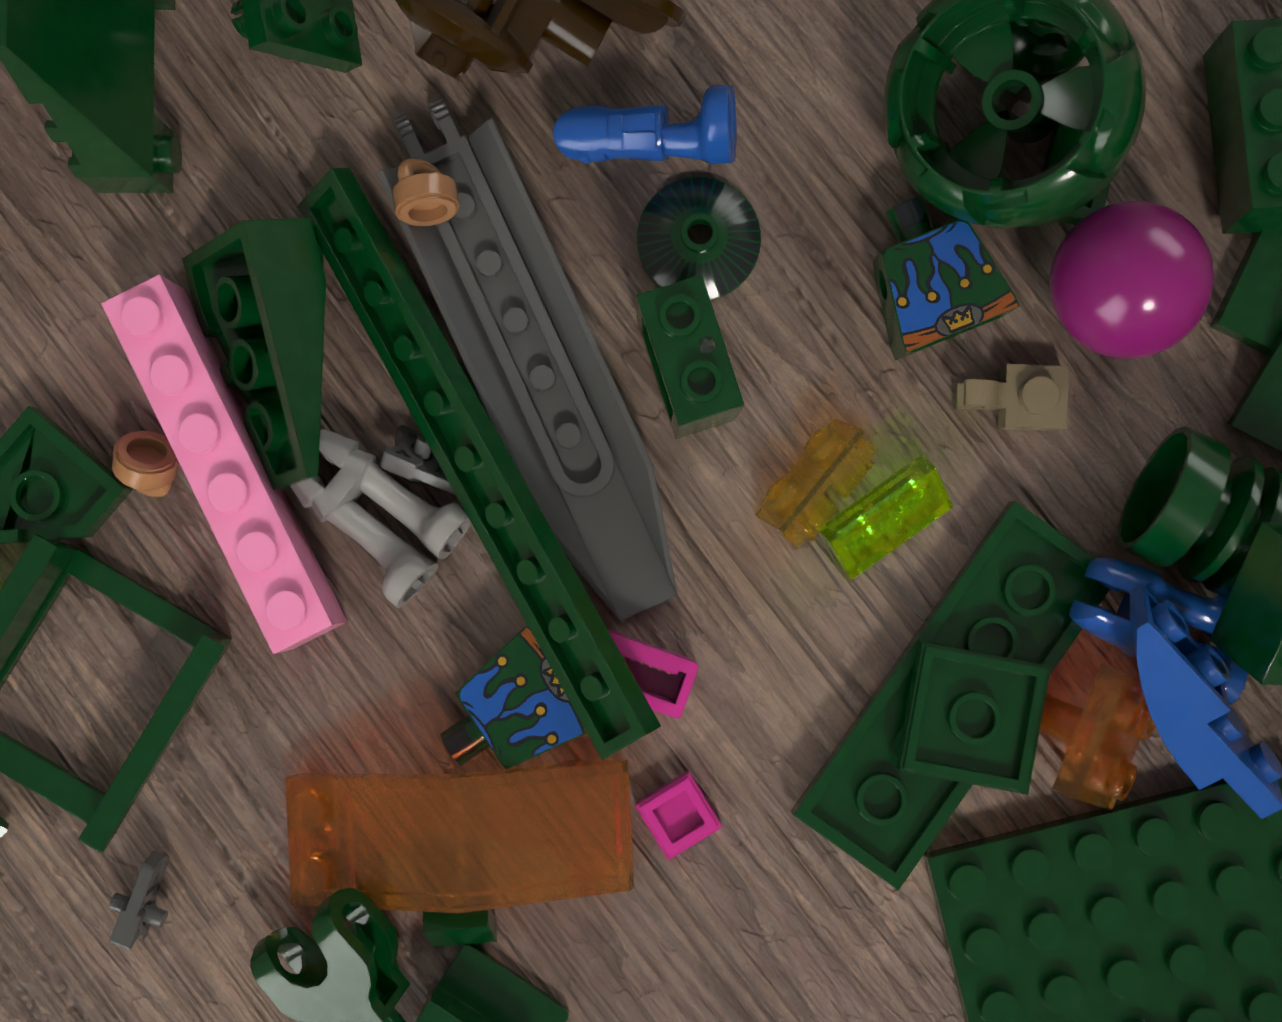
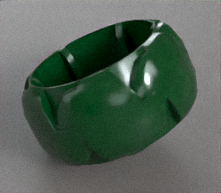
M932 0L919 13L916 18L917 25L899 43L891 60L884 92V121L888 143L894 149L901 172L923 198L947 214L983 227L996 229L1035 227L1071 214L1095 198L1108 186L1119 172L1131 146L1136 143L1143 121L1146 102V79L1140 51L1123 17L1109 0ZM1014 21L1018 26H1031L1033 21L1056 27L1078 44L1083 55L1088 60L1089 66L1077 67L1041 85L1031 74L1023 70L1013 69L1014 52L1009 22ZM954 57L957 63L972 75L988 83L982 96V109L988 121L971 132L951 150L948 143L943 141L939 134L935 109L937 91L943 73L952 75L957 67V64L951 60ZM1018 100L1023 103H1030L1028 111L1022 117H1018L1011 111ZM1056 122L1077 129L1072 138L1077 143L1075 147L1050 169L1022 180L1011 181L1006 177H1000L1006 154L1007 136L1020 143H1034L1046 137L1052 131Z

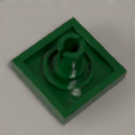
M238 0L232 5L231 14L238 15L242 12L244 13V15L232 19V22L237 32L242 37L248 39L250 50L343 73L362 66L358 28L352 0Z

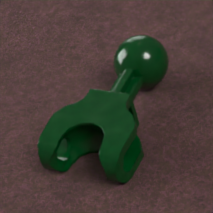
M341 889L322 901L312 920L311 933L315 941L297 927H284L262 938L253 950L250 968L256 982L285 1016L297 1022H406L394 1008L410 985V982L405 978L397 965L398 939L395 928L376 905L358 889ZM343 916L346 917L349 923L351 924L352 931H350L345 925ZM277 953H280L286 959L295 973H289L283 968Z

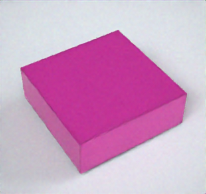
M689 770L635 802L636 809L668 861L722 828L720 820Z

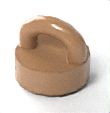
M409 158L400 163L397 170L398 183L393 187L392 191L395 214L398 219L409 225L432 226L450 220L458 212L460 203L454 179L442 174L434 165L422 159Z
M152 431L130 432L120 437L114 444L112 471L115 477L124 485L132 487L139 493L149 497H163L170 492L172 482L177 476L179 462L167 437Z

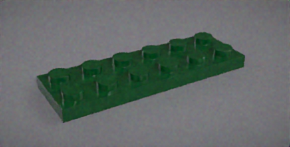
M1016 501L1008 502L791 809L793 816L899 890L973 785L899 771L896 768L918 641L1051 666V674L1082 630L1069 616L1073 601L1077 600L1090 606H1099L1110 590L1103 587L1101 583L1084 576L1090 561L1096 558Z

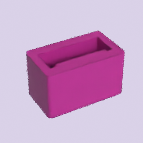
M607 629L652 710L676 719L680 718L698 671L697 662L689 657Z

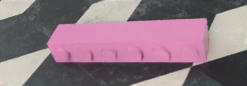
M159 274L101 303L272 653L277 654L292 650L348 622L283 489L273 490L244 425L245 412L233 388L227 387L220 372L222 365L208 337H205L195 310L184 288Z

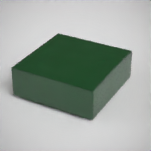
M485 901L426 907L427 909H423V933L434 948L497 942L496 918Z

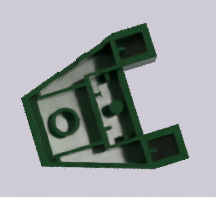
M0 0V60L28 104H43L52 120L45 121L44 129L53 142H67L72 150V157H69L68 166L74 176L98 193H173V173H179L181 170L182 150L177 135H174V131L154 114L155 10H175V0Z

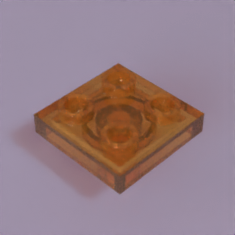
M1102 664L1084 709L1054 698L1046 693L1039 732L1069 744L1052 787L1053 790L1076 800L1110 810L1113 809L1117 799L1123 801L1128 796L1136 778L1137 766L1131 762L1141 739L1147 741L1156 728L1138 679L1128 673Z

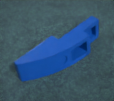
M1142 583L1130 589V623L1141 688L1150 716L1162 741L1179 767L1199 790L1223 778L1261 819L1282 810V794L1278 779L1282 778V766L1266 743L1261 741L1254 744L1246 735L1241 719L1228 701L1224 682L1230 680V674L1220 655L1209 644L1199 647L1189 636L1190 631L1185 619L1170 601L1165 600L1159 603Z

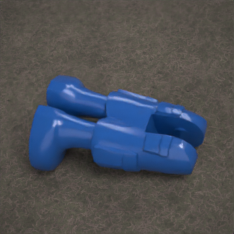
M713 85L707 88L702 98L699 114L694 119L684 123L669 124L667 105L632 108L591 105L572 108L562 114L556 121L553 129L554 142L558 150L566 157L580 160V163L587 164L591 162H604L614 158L664 161V159H669V156L699 159L711 164L733 163L736 158L737 142L734 86Z

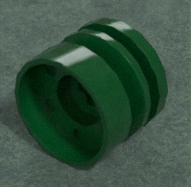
M1187 426L1177 428L1160 443L1137 477L1123 508L1118 525L1117 541L1121 549L1159 567L1170 566L1178 560V571L1184 579L1190 582H1202L1207 590L1220 596H1229L1261 523L1282 524V471L1273 467L1264 468L1257 459L1250 456L1236 458L1231 462V451L1225 444Z

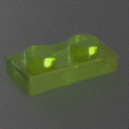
M920 455L849 507L840 511L836 516L820 526L818 530L837 565L852 580L951 510L953 505L936 467L923 455Z

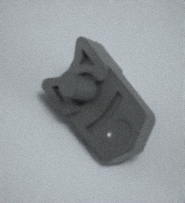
M404 425L399 426L395 438L396 446L384 450L380 467L406 478L411 483L416 484L423 481L455 494L422 432L420 433Z
M153 851L145 860L130 897L119 893L113 895L109 903V909L120 914L109 943L130 950L137 938L141 940L146 938L150 925L163 927L168 917V911L158 908L154 902L169 863V858L165 854Z

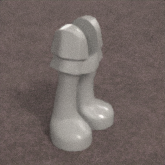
M322 429L320 431L319 451L327 461L341 469L328 485L323 482L322 478L317 476L290 487L304 508L312 507L321 522L329 521L359 543L378 561L386 572L382 583V593L387 600L399 609L408 603L427 584L438 570L439 565L425 553L411 546L392 532L356 501L363 493L406 526L439 559H445L454 551L472 523L461 504L454 502L440 508L429 504L406 489L377 464L375 455L359 450L358 441Z

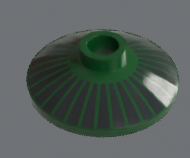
M688 177L672 182L662 188L646 205L637 229V249L640 261L647 275L659 288L702 274L710 300L718 299L733 292L748 278L755 267L761 247L760 225L752 205L733 186L709 177ZM695 224L707 226L712 234L711 239L704 244L692 242L687 234L690 227Z

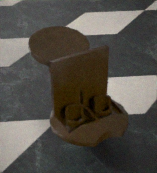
M396 0L398 6L410 21L416 56L457 81L469 69L473 61L492 71L529 73L533 66L531 60L542 39L588 66L612 22L639 34H651L662 29L664 25L679 27L686 16L684 10L670 0H497L494 5L492 4L493 0H468L467 4L460 0Z

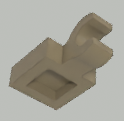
M1005 364L999 367V382L985 379H966L964 383L955 384V409L998 410V429L1066 430L1068 429L1069 366Z

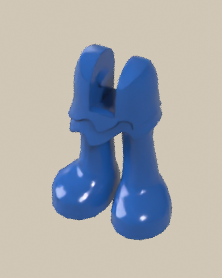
M1103 557L1091 560L1084 576L1101 583L1107 589L1125 593L1116 615L1111 614V610L1101 606H1090L1074 600L1069 616L1089 634L1113 644L1128 657H1136L1130 623V589L1142 583L1159 603L1165 600L1170 601L1179 610L1187 625L1200 630L1209 637H1211L1229 596L1207 597L1197 595L1163 581L1157 572L1148 570L1144 566ZM1194 640L1199 647L1208 644ZM1209 644L1220 655L1229 671L1230 680L1224 682L1229 704L1231 705L1240 697L1244 690L1248 674L1219 648Z

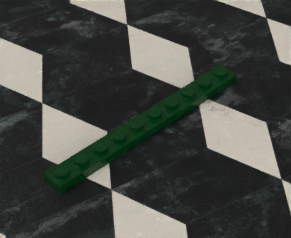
M331 168L297 207L303 218H311L316 240L320 244L326 260L600 758L604 760L660 728L661 725L351 169Z

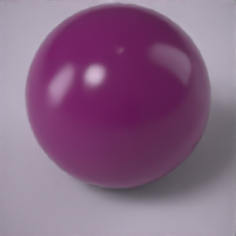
M1147 201L1118 202L1088 214L1064 237L1055 253L1051 266L1049 287L1051 301L1055 313L1065 330L1084 347L1113 358H1143L1171 348L1183 340L1197 326L1209 305L1214 285L1213 261L1210 250L1199 230L1180 213L1169 207Z

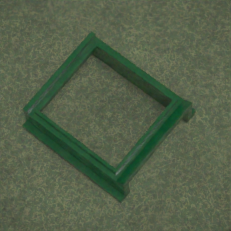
M34 534L0 590V690L71 575L194 647L106 793L0 730V772L85 822L87 825L78 840L102 853L117 833L130 808L227 650L232 638L70 543L52 542L41 535Z

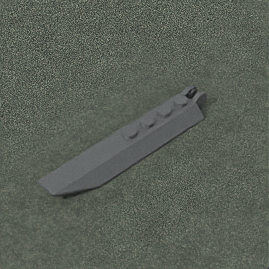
M439 97L429 102L431 106L430 114L437 129L443 132L447 141L446 144L425 153L420 143V134L413 120H410L406 113L393 120L410 158L425 160L434 165L442 174L454 179L457 185L460 207L450 220L441 224L414 226L398 219L488 416L564 553L620 622L678 595L653 463L493 119L491 118L483 123L468 138L465 135L460 137L442 97ZM398 167L380 169L376 173L395 212L392 191L393 187L398 183Z

